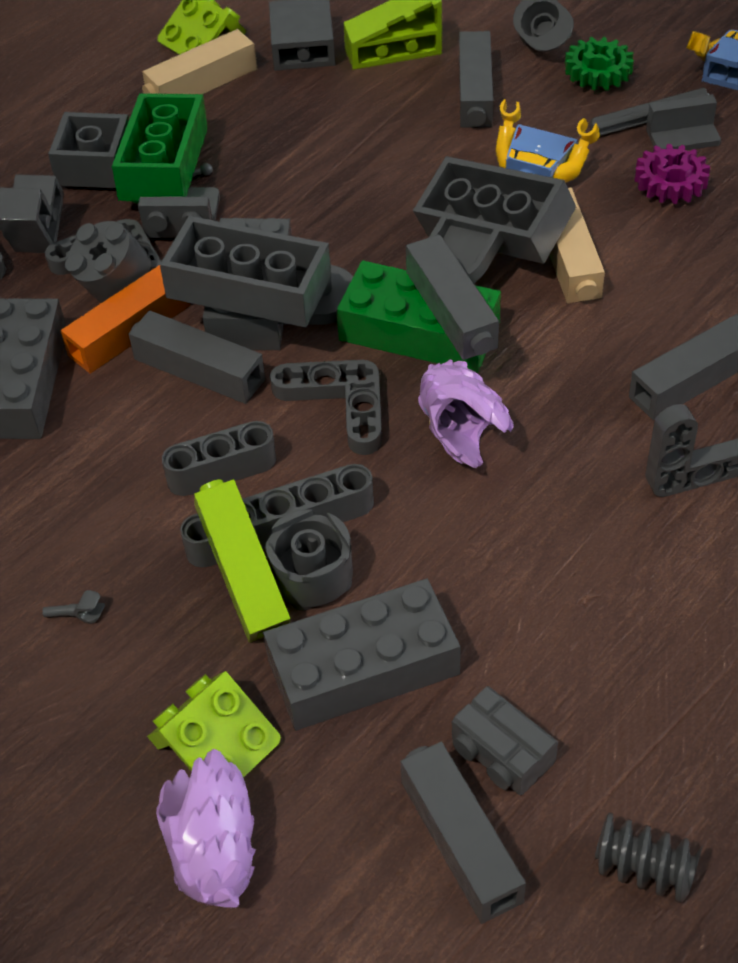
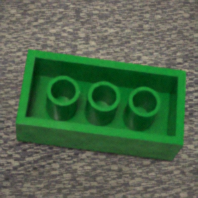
M139 93L112 164L118 201L139 203L140 197L187 196L208 129L203 94Z
M362 260L336 309L339 341L437 364L446 363L450 359L453 360V363L465 361L467 362L468 369L479 373L487 354L477 355L465 360L461 358L407 275L406 270ZM475 285L500 323L501 291Z

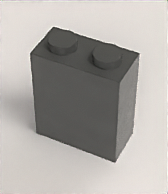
M282 0L269 2L274 71L335 66L329 0Z

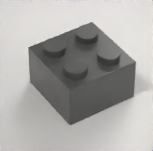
M64 112L48 153L53 174L61 186L116 188L112 164L129 122L128 114Z

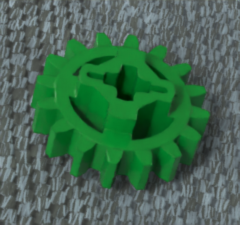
M590 37L588 42L579 40L578 46L571 45L569 52H566L565 74L571 75V82L580 81V87L582 88L586 85H591L592 90H596L598 86L609 90V86L612 84L620 87L621 81L628 82L629 76L633 73V52H627V45L618 46V40L607 42L606 37H603L601 41H596L593 37Z

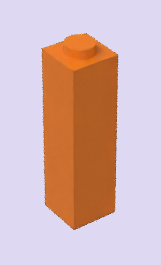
M158 265L61 329L67 355L91 374L131 347L129 333L134 324L139 322L149 310L172 319L191 305L188 302L166 298L160 265Z

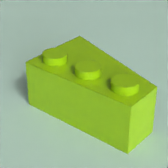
M390 0L343 22L345 50L353 70L442 54V0Z

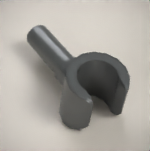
M87 590L84 591L78 604L43 607V616H76L79 620L92 624L99 619L105 604L98 603L100 599L99 593Z

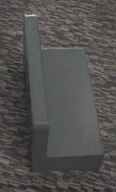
M714 95L650 103L646 131L653 146L657 145L661 149H666L667 144H671L673 149H678L679 146L685 145V150L720 145L721 138L713 124L717 106Z

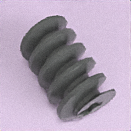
M608 812L596 848L595 859H598L599 874L601 876H607L616 865L619 882L625 883L632 873L636 872L637 887L639 889H645L653 878L656 883L657 895L663 896L670 886L674 885L676 902L682 903L690 893L703 845L695 855H691L689 839L683 838L676 849L671 848L670 833L666 831L656 843L652 842L651 826L645 825L639 835L634 836L631 819L627 818L620 829L617 830L614 829L613 813Z

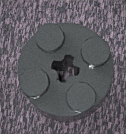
M104 221L95 225L91 223L82 225L76 233L77 239L71 246L65 262V268L100 303L151 271V260L143 246L121 223L115 221Z
M303 509L283 516L274 524L271 529L272 534L268 541H266L265 548L268 564L284 600L291 603L295 609L305 611L315 606L330 603L350 589L353 575L350 534L345 524L338 517L327 513V517L314 514V510Z

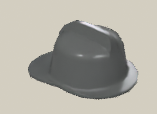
M522 0L515 9L513 25L518 34L532 48L537 51L547 52L557 49L568 40L574 29V19L569 11L557 0Z

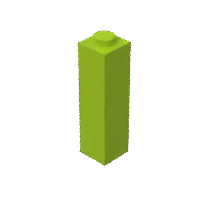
M221 479L213 480L202 485L199 488L200 492L194 493V506L247 640L251 643L263 638V632L289 624L291 618L235 480L223 482Z

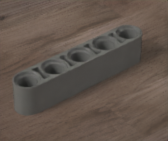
M350 464L249 496L242 500L261 547L264 549L266 541H268L272 534L271 529L274 524L291 512L309 509L314 510V514L326 517L327 513L332 514L342 522L369 513L374 504L373 479L367 467L360 464ZM198 513L187 517L182 522L180 528L187 560L190 564L202 568L217 564Z

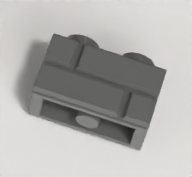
M486 686L472 700V703H468L452 720V743L457 752L469 761H472L474 758L487 768L486 771L489 778L498 787L504 790L510 787L519 796L523 795L556 760L558 741L490 687Z

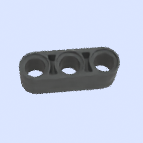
M262 421L244 423L168 447L162 455V465L167 486L173 494L179 496L200 492L199 488L202 485L213 480L221 479L223 482L234 479L237 481L270 470L277 460L273 430L269 424Z

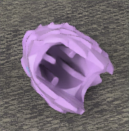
M450 359L441 365L440 363L428 365V370L425 371L421 378L418 403L424 414L430 418L429 429L442 443L446 453L458 463H464L473 468L481 466L483 460L479 450L480 436L488 425H495L504 433L507 430L511 432L514 425L508 413L509 410L501 402L502 398L484 384L483 378L476 372L468 369L467 362L457 361L453 363V360Z
M214 748L207 753L204 760L197 758L194 761L190 778L185 770H179L173 782L167 780L163 784L156 815L175 874L174 881L179 891L209 906L236 908L240 904L239 896L248 887L255 868L252 866V858L256 849L251 847L250 842L254 827V816L251 815L250 799L241 771L232 762L228 763L222 753Z

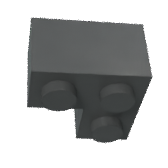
M15 174L13 188L0 187V229L3 232L4 238L8 240L15 252L45 253L46 248L50 244L57 242L64 191L56 176Z

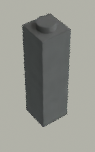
M490 31L459 32L460 128L492 127L493 83Z
M438 234L407 244L406 273L461 358L465 360L497 349L499 320L441 235Z
M149 310L139 322L134 324L129 333L135 360L244 404L250 400L265 381L261 353Z
M738 314L632 371L629 398L654 421L658 414L667 407L684 404L738 373Z
M442 741L431 747L421 746L411 751L405 759L400 761L401 783L480 923L483 924L523 904L526 882Z

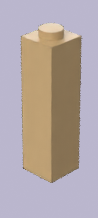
M236 29L142 71L145 84L142 86L143 93L204 94L257 70L254 43Z
M571 187L568 189L575 202L576 209L549 254L567 303L602 298L605 276L604 268Z

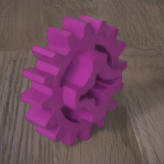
M667 144L666 149H661L656 145L653 148V153L645 150L643 157L637 159L634 181L639 182V191L647 190L648 198L656 195L661 203L666 198L671 199L673 204H677L679 198H683L686 202H691L692 195L700 197L702 190L707 189L710 165L705 164V156L696 157L697 150L694 149L688 152L685 150V145L679 146L678 149H673L671 144Z

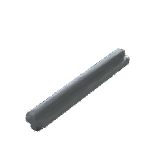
M699 88L597 116L590 120V131H592L595 123L599 127L600 136L646 124L650 103L710 94L705 88Z

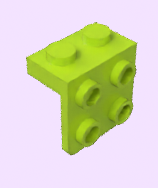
M182 0L157 39L163 46L180 55L218 38L222 31L229 33L238 29L245 34L247 30L238 22L240 20L238 14L228 7H225V9L220 8V5L214 0Z
M226 671L211 679L206 674L199 678L185 691L190 698L179 708L172 703L152 721L157 728L147 736L158 750L170 746L191 772L194 761L197 758L204 760L207 753L215 748L222 753L228 763L232 762L238 767L243 778L280 742L278 731Z

